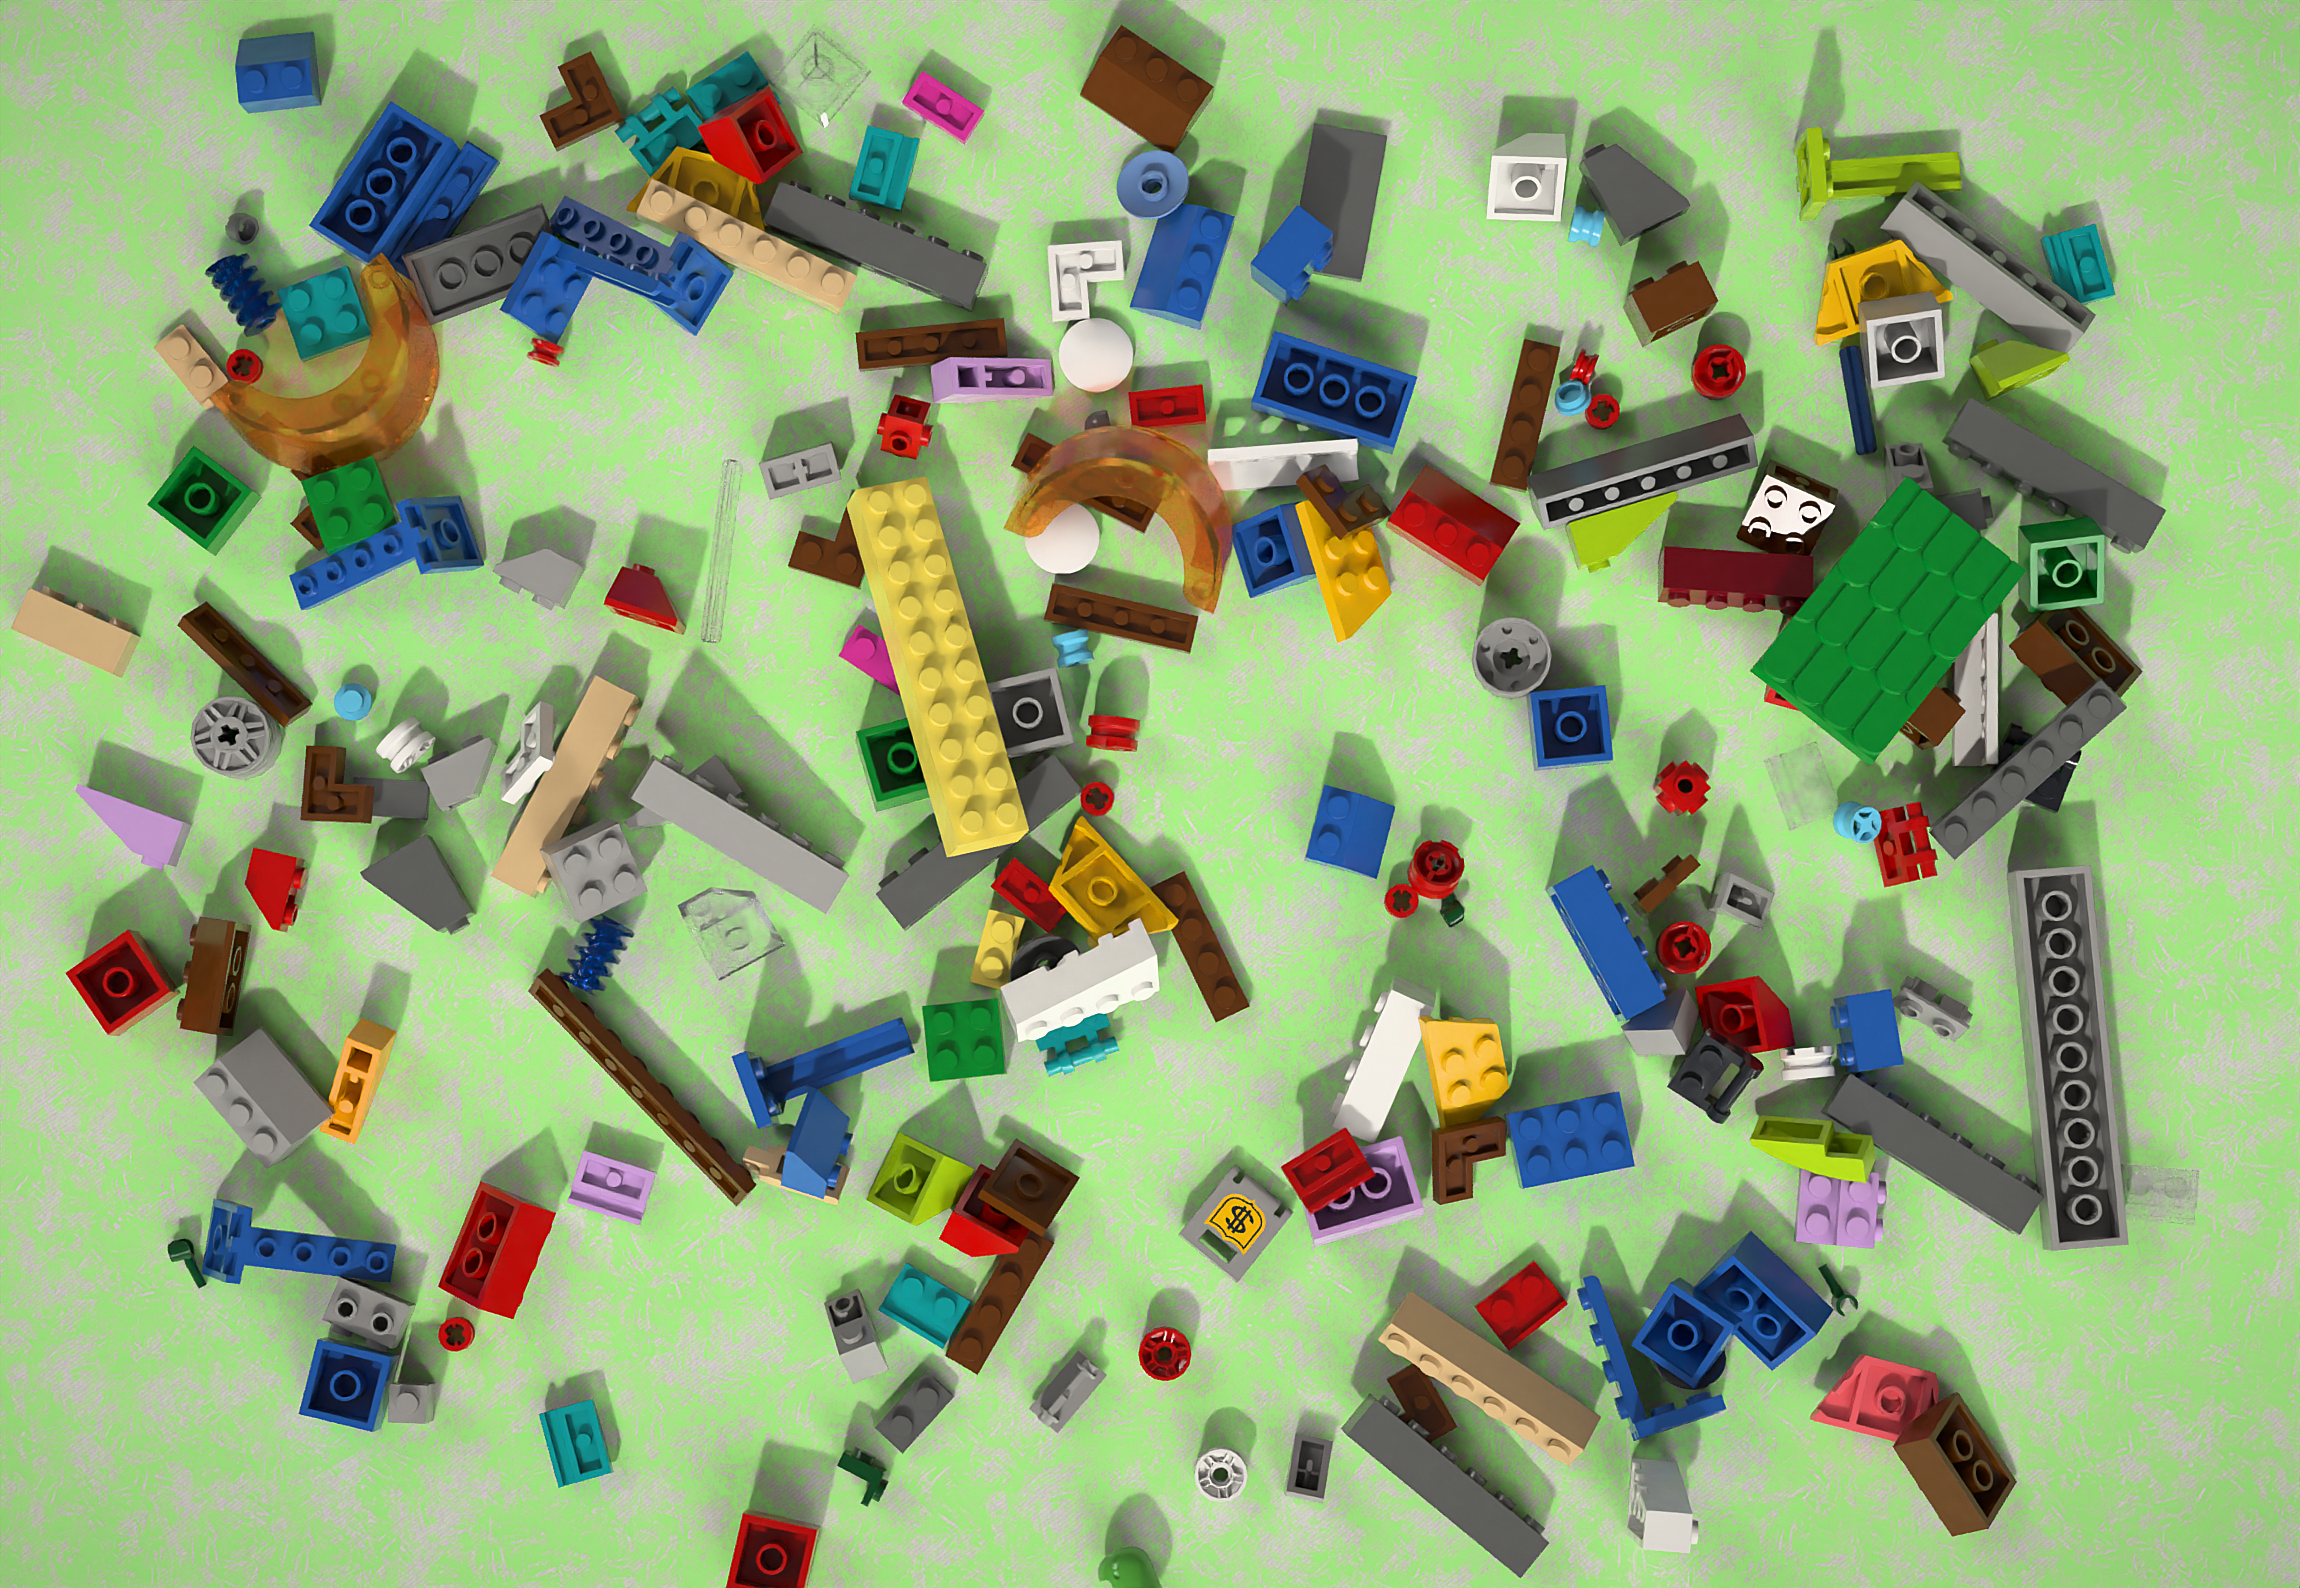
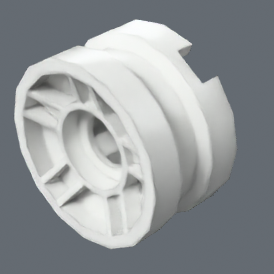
M415 716L407 718L395 727L376 749V752L383 759L388 758L391 761L390 767L398 774L419 760L436 739L429 731L424 732L420 728L422 723Z
M1832 1046L1779 1050L1780 1060L1784 1061L1785 1067L1781 1071L1782 1081L1835 1076L1834 1066L1830 1065V1057L1833 1055Z
M1222 1446L1210 1448L1202 1453L1196 1462L1194 1471L1196 1486L1201 1494L1209 1500L1216 1502L1231 1501L1239 1496L1245 1488L1248 1477L1246 1465L1241 1456L1231 1448ZM1219 1467L1225 1468L1228 1471V1478L1225 1481H1216L1213 1476L1215 1469Z

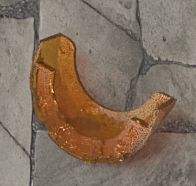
M382 252L361 271L360 285L366 295L371 312V337L364 358L356 370L344 382L320 395L307 398H283L260 391L245 381L234 380L223 385L209 397L216 411L240 438L254 451L272 463L310 475H319L373 456L380 463L400 450L416 434L428 416L436 388H438L440 359L432 325L429 324L421 304Z
M1108 425L1077 433L1054 446L1040 458L1024 479L1003 530L1011 531L1023 537H1036L1044 532L1056 516L1079 501L1097 496H1119L1137 501L1156 512L1168 524L1178 541L1184 566L1182 590L1187 602L1208 614H1214L1232 553V521L1225 495L1217 479L1199 456L1178 440L1164 433L1134 425Z

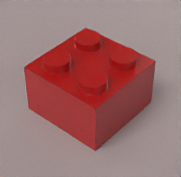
M129 929L66 972V975L107 1035L120 1036L181 993L140 932Z
M750 1509L745 1510L742 1514L726 1588H807L821 1525Z

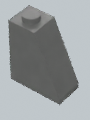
M1601 144L1584 154L1586 159L1582 161L1579 169L1600 209L1605 211V219L1620 246L1685 214L1689 209L1690 203L1687 198L1617 144L1608 148Z
M423 835L360 872L363 879L437 932L445 933L449 931L450 935H453L470 925L468 919L476 915L435 841L429 835Z

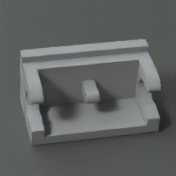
M832 441L759 463L769 500L842 479Z

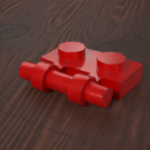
M1921 802L1906 805L1909 820L1906 819L1904 806L1878 812L1882 822L1881 829L1874 839V845L1884 888L1920 880L1918 864L1920 865L1923 879L1938 876L1935 861L1938 860L1936 849L1931 848L1927 827H1930L1928 815L1924 816ZM1910 831H1912L1913 839L1917 853H1914Z

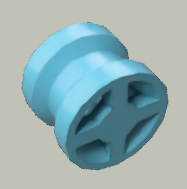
M1576 205L1569 229L1568 241L1575 243L1582 240L1586 241L1589 246L1597 248L1605 211L1596 210L1595 212L1586 211L1584 206Z
M1087 630L1069 632L1052 638L1053 647L1057 648L1059 652L1057 659L1058 668L1073 667L1094 660L1093 652L1087 647L1089 639Z
M1855 801L1842 803L1837 808L1833 817V826L1837 834L1859 843L1873 841L1881 829L1882 821L1878 811Z

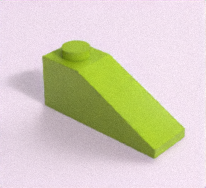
M1677 491L1568 523L1565 529L1578 570L1588 568L1589 573H1595L1610 568L1609 561L1614 560L1676 502L1678 499Z

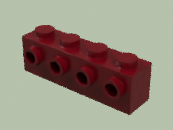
M1664 546L1658 560V602L1668 603V605L1678 608L1693 604L1705 605L1706 608L1711 610L1737 607L1752 613L1767 609L1780 610L1782 614L1795 615L1813 592L1814 556Z

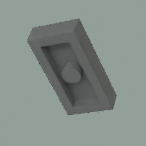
M926 1371L880 1421L875 1429L903 1454L954 1398V1395Z

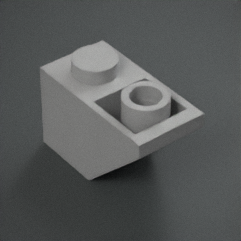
M1902 442L1899 444H1885L1886 500L1906 476L1916 482L1921 489L1926 490L1933 496V484L1922 443Z
M548 548L496 564L493 569L495 574L502 577L499 581L500 585L518 594L521 588L535 594L532 601L549 610H552L554 605L565 609L585 571L581 565Z
M478 735L464 741L461 744L463 749L449 755L448 751H444L427 760L429 765L422 768L421 771L439 810L448 812L480 796L498 747L494 739L490 737L484 739L482 735Z
M856 1289L824 1302L839 1356L853 1384L889 1370L880 1340L860 1290Z

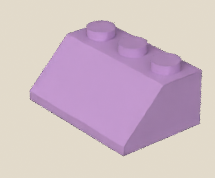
M1402 1136L1359 1148L1375 1173L1373 1178L1311 1216L1302 1203L1314 1247L1423 1216L1424 1207Z

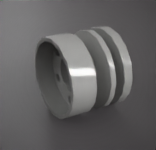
M1508 617L1495 620L1481 631L1474 643L1472 665L1475 677L1485 690L1496 697L1516 699L1527 696L1530 692L1535 691L1541 686L1548 675L1552 654L1549 641L1539 627L1526 619ZM1511 650H1515L1518 652L1517 658L1522 663L1520 666L1514 664L1512 669L1505 668V660L1501 659L1500 656L1502 653L1508 655Z
M233 696L212 700L200 709L192 723L190 737L194 754L205 767L226 777L242 780L261 776L273 767L281 753L283 739L279 723L263 707L245 698ZM230 729L240 732L235 736L236 744L226 741L230 737Z

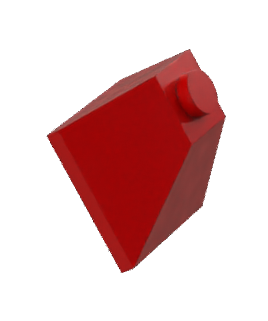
M770 86L724 108L697 127L714 161L757 185L764 183L803 153Z
M634 563L632 569L622 566L605 598L604 605L614 614L684 635L686 627L663 582L654 576L655 570Z
M1759 975L1695 987L1703 1033L1709 1027L1750 1054L1796 1046L1788 1007Z
M983 1164L979 1165L952 1211L939 1240L970 1257L1017 1253L1030 1229L978 1198L980 1191L994 1171Z

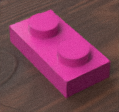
M924 71L921 72L902 101L905 107L964 145L985 115L984 110Z
M859 624L839 653V657L901 697L886 642Z

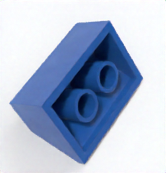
M1180 204L1170 214L1158 218L1130 308L1201 330L1234 227L1235 216L1200 205Z
M1752 1231L1734 1244L1694 1286L1743 1319L1734 1335L1772 1371L1815 1337L1834 1310Z

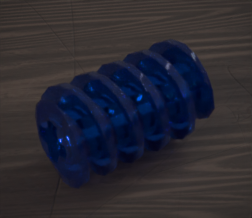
M248 253L238 256L236 254L218 260L206 270L205 275L213 277L211 284L215 289L221 290L220 298L224 302H229L228 310L232 314H237L235 320L237 324L245 326L244 335L251 337L263 332L276 321L277 316L275 314L282 308L280 302L271 305L267 303L273 297L274 292L272 290L260 292L266 280L264 278L252 280L251 277L258 271V268L255 265L247 268L243 266L250 259Z
M600 914L602 916L601 920L592 918L588 920V923L595 930L594 933H581L582 938L588 943L587 946H574L573 949L579 954L580 959H567L566 962L573 969V972H560L559 974L563 980L594 996L596 995L592 992L593 990L605 991L607 988L599 979L600 976L611 978L614 975L607 966V963L620 964L621 962L620 958L614 953V950L627 951L628 946L621 937L633 938L635 936L633 930L603 914Z

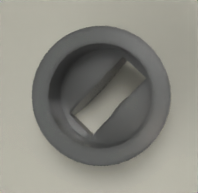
M234 213L228 218L229 221L225 225L226 234L233 241L247 245L256 238L259 225L254 217L246 213ZM241 224L245 225L243 231H239Z
M1107 410L1096 411L1086 419L1084 429L1090 438L1097 441L1112 439Z

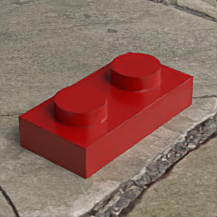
M1202 384L1128 392L1132 431L1206 424Z
M1015 858L1010 861L990 886L1048 934L1051 933L1068 912L1048 890L1049 885Z

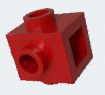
M895 394L888 412H882L879 420L877 434L883 435L880 450L892 453L898 457L916 460L921 447H928L931 440L933 425L927 424L931 403Z
M1685 760L1677 766L1672 761L1657 775L1660 782L1653 788L1658 794L1655 798L1669 814L1674 811L1679 816L1688 810L1692 815L1708 801L1704 794L1711 789L1706 783L1710 778L1696 762L1690 765ZM1680 780H1686L1691 786L1689 793H1682L1679 790L1678 783Z

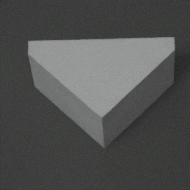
M1724 872L1718 875L1707 910L1763 929L1775 893L1737 875Z
M1681 986L1666 996L1665 1000L1648 1008L1622 1025L1621 1028L1637 1055L1686 1054L1700 1013L1687 989Z
M1295 1434L1284 1486L1285 1496L1323 1504L1333 1441Z

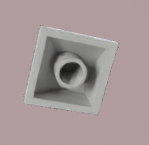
M1526 133L1492 151L1486 219L1561 221L1567 161L1565 134Z

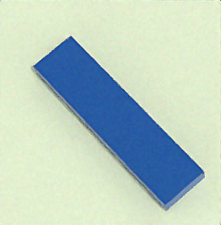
M467 141L385 264L412 281L402 254L451 237L500 162Z

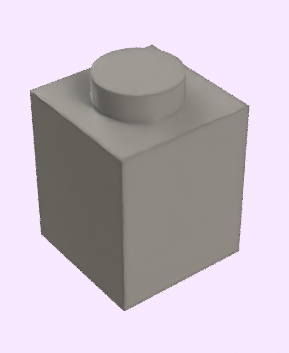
M408 1381L391 1383L389 1386L388 1422L427 1424L433 1421L435 1383Z

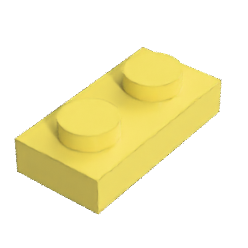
M989 909L969 982L1001 990L1000 987L1009 983L1011 961L1018 950L1026 919Z

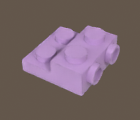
M1800 1168L1794 1241L1874 1249L1875 1241L1881 1242L1883 1236V1219H1877V1204H1884L1886 1182L1879 1181L1880 1173L1871 1172L1867 1183L1819 1175Z

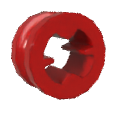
M532 338L533 350L527 353V358L545 365L559 367L560 362L557 360V356L563 354L564 348L548 341Z
M1582 348L1569 379L1574 380L1578 378L1586 386L1599 355L1594 354L1590 356L1587 354L1586 349Z
M248 349L234 351L230 354L226 364L228 374L240 384H254L263 374L264 367L261 359ZM243 358L248 362H251V360L254 362L249 367L250 374L247 376L241 371L238 374L236 372V369L241 367L239 361Z
M1607 394L1594 396L1590 405L1585 409L1587 423L1598 430L1610 428L1617 421L1620 414L1617 400ZM1598 403H1606L1604 408L1608 405L1611 407L1612 412L1608 414L1607 421H1599L1600 416L1594 417L1592 412L1597 409Z
M1102 782L1088 784L1080 795L1083 809L1092 816L1107 814L1114 804V795L1111 788ZM1099 789L1101 794H1107L1108 802H1103L1104 808L1095 809L1094 804H1087L1086 797L1087 795L1092 796L1091 790Z
M1405 884L1393 886L1388 890L1384 898L1387 912L1396 918L1410 916L1415 912L1419 903L1416 891ZM1399 891L1400 895H1402L1403 891L1410 895L1407 901L1411 906L1409 910L1403 912V908H1400L1399 911L1393 908L1392 905L1395 899L1392 895L1394 892Z
M454 1317L446 1320L441 1325L438 1338L440 1344L445 1349L458 1352L467 1349L472 1344L475 1338V1330L469 1320L463 1317ZM460 1324L465 1328L462 1335L466 1339L462 1344L460 1341H456L453 1344L449 1341L451 1333L448 1331V1328L453 1325V1328H456Z

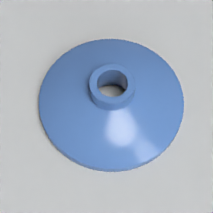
M1159 150L1148 151L1134 157L1122 169L1117 181V196L1121 205L1128 213L1141 219H1157L1170 214L1184 201L1189 189V174L1184 163L1174 154ZM1161 187L1157 193L1151 194L1153 189Z

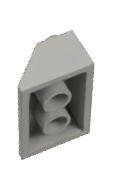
M264 1026L217 1059L193 1082L266 1169L287 1159L336 1113Z

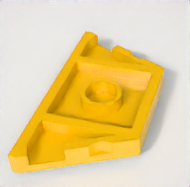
M678 146L633 200L629 202L626 211L636 213L651 179H654L765 232L754 182L714 161L712 155Z
M1896 238L1826 263L1813 340L1815 345L1820 346L1860 332L1857 304L1860 302L1932 291L1937 302L1941 304L1952 300L1953 295L1913 255V252L1900 239Z
M1309 500L1302 501L1296 504L1295 508L1337 643L1343 642L1351 638L1392 594L1372 527L1340 541Z
M1083 816L1078 818L1048 888L1052 895L1098 944L1097 939L1110 932L1116 938L1130 931L1128 923L1138 918L1141 919L1147 934L1173 929L1179 921L1175 915Z
M1429 1015L1418 1017L1440 1128L1478 1120L1509 1089L1498 1025L1490 1018L1465 1020L1463 1017L1449 1016L1448 1020L1433 1019Z

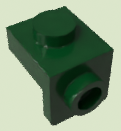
M855 1447L853 1452L846 1449L837 1466L871 1483L860 1504L868 1507L872 1499L879 1502L889 1481L883 1479L886 1469L873 1463L876 1457L857 1447Z

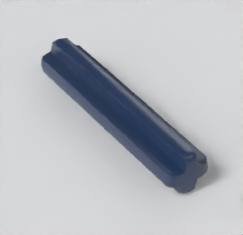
M1846 346L1839 351L1855 449L1858 455H1870L1877 451V442L1859 346Z

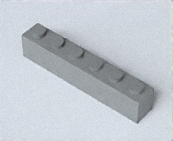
M1917 180L1880 227L1892 239H1900L1924 263L1934 267L1946 276L1952 284L1965 290L1977 299L1984 308L1993 311L2005 320L2012 329L2021 332L2039 347L2068 353L2096 316V314Z
M665 754L662 759L654 755L651 757L629 793L631 799L821 912L827 913L849 877L848 872L842 868L845 864L843 860L828 851L823 856L810 849L813 843L796 832H793L790 837L778 830L781 824L772 817L761 813L758 818L746 811L749 805L735 795L729 793L727 798L716 793L714 791L716 785L705 777L697 774L693 779L681 772L684 766L675 759Z

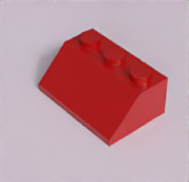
M1426 464L1393 512L1386 527L1473 583L1481 586L1521 523Z
M480 1181L438 1287L480 1310L514 1319L517 1309L522 1303L523 1294L532 1272L537 1266L538 1257L544 1242L551 1231L556 1213L533 1201Z

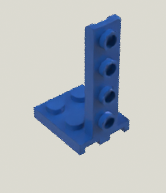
M567 196L563 197L550 219L551 226L556 235L578 246L580 243L600 253V257L604 253L610 254L624 263L623 267H626L628 262L647 271L649 273L647 276L649 277L653 272H656L672 281L671 289L683 297L678 307L671 309L649 299L646 300L683 330L694 336H697L734 274L693 238L680 231L671 246L668 247Z
M542 231L504 300L500 311L546 341L557 345L593 277L671 309L678 307L683 297L671 289L672 281L656 272H653L649 277L647 276L649 274L647 271L633 263L628 262L627 266L623 267L624 263L610 254L604 253L601 258L599 257L600 253L580 243L579 247L575 248Z
M461 497L407 498L396 503L402 522L289 575L301 610L315 608L416 560L420 574L473 571L484 566Z
M900 1017L769 1067L765 1066L762 1057L756 1056L755 1052L744 1051L731 1057L757 1128L761 1129L779 1124L778 1115L782 1113L779 1103L808 1093L809 1087L822 1088L913 1054L915 1051L903 1018Z
M213 1199L202 1266V1274L225 1283L240 1284L244 1265L391 1282L396 1251L395 1244L252 1227L251 1215L253 1208L229 1200Z
M1594 1275L1581 1279L1582 1288L1577 1289V1294L1583 1310L1590 1309L1595 1324L1589 1325L1595 1346H1603L1607 1360L1602 1361V1367L1608 1383L1615 1382L1620 1396L1614 1398L1620 1419H1628L1633 1441L1726 1410L1722 1394L1712 1397L1709 1390L1688 1397L1685 1400L1687 1404L1685 1407L1676 1409L1673 1402L1652 1409V1411H1649L1651 1418L1647 1419L1600 1281Z

